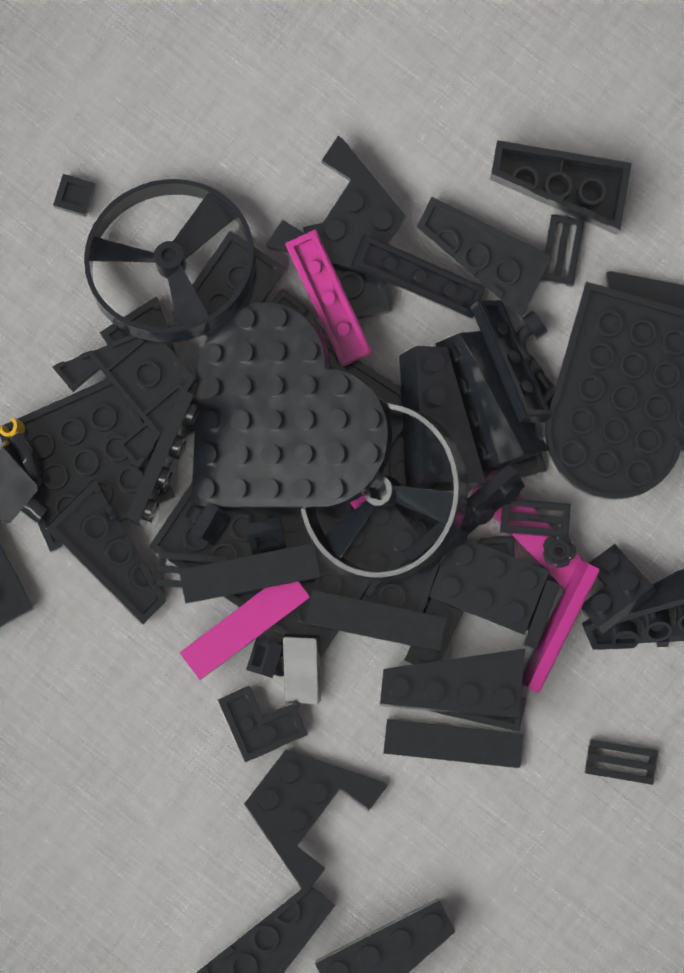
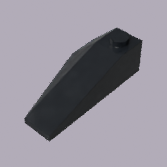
M684 569L676 571L652 584L657 593L603 634L589 619L582 622L592 649L635 648L638 643L655 642L657 647H668L669 642L684 641Z

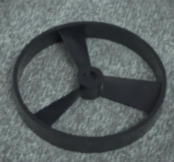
M164 179L145 183L130 189L113 200L103 210L88 235L84 252V266L87 281L96 304L114 325L141 339L154 342H179L197 338L213 331L230 319L235 311L241 307L248 296L254 280L256 256L247 221L230 199L219 191L198 182ZM164 195H188L203 199L175 239L161 243L154 252L101 238L109 225L121 213L144 200ZM235 220L247 239V268L241 284L233 296L220 309L208 315L185 273L186 259L230 222ZM93 261L156 263L158 273L168 279L178 327L161 328L141 325L115 312L102 299L94 285Z
M383 403L387 410L401 411L415 417L436 435L444 447L451 465L454 492L401 486L396 478L390 476L388 461L379 479H375L364 491L366 500L328 534L325 535L316 514V508H301V513L306 529L315 545L338 567L365 577L395 578L410 575L427 567L449 547L457 535L465 515L468 499V481L464 461L457 445L437 421L418 410ZM398 503L446 524L438 540L423 556L413 563L388 572L369 571L352 564L342 557L376 506L390 507Z

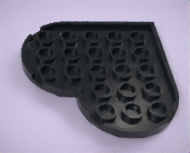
M587 281L584 285L549 411L551 417L547 419L545 429L548 452L553 464L563 478L579 491L606 500H623L639 496L658 485L670 473L678 460L680 452H684V309Z
M254 303L237 309L230 319L210 333L201 351L198 364L196 405L199 406L198 409L201 412L195 424L191 505L196 508H204L207 502L219 508H334L358 499L375 479H379L388 462L392 446L391 421L389 413L383 404L384 402L363 380L349 373L330 369L329 354L324 339L304 315L281 304Z

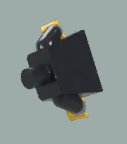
M10 417L14 424L11 432L7 427L0 426V433L10 438V443L5 439L0 445V522L11 523L20 511L34 522H38L49 508L34 495L42 484V470L35 450L24 434V424L20 420Z

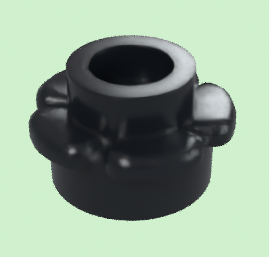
M550 536L543 544L544 551L542 555L544 560L550 565L553 564L557 568H563L568 566L570 560L575 558L576 547L571 543V539L568 536ZM557 548L562 549L561 554L556 553Z

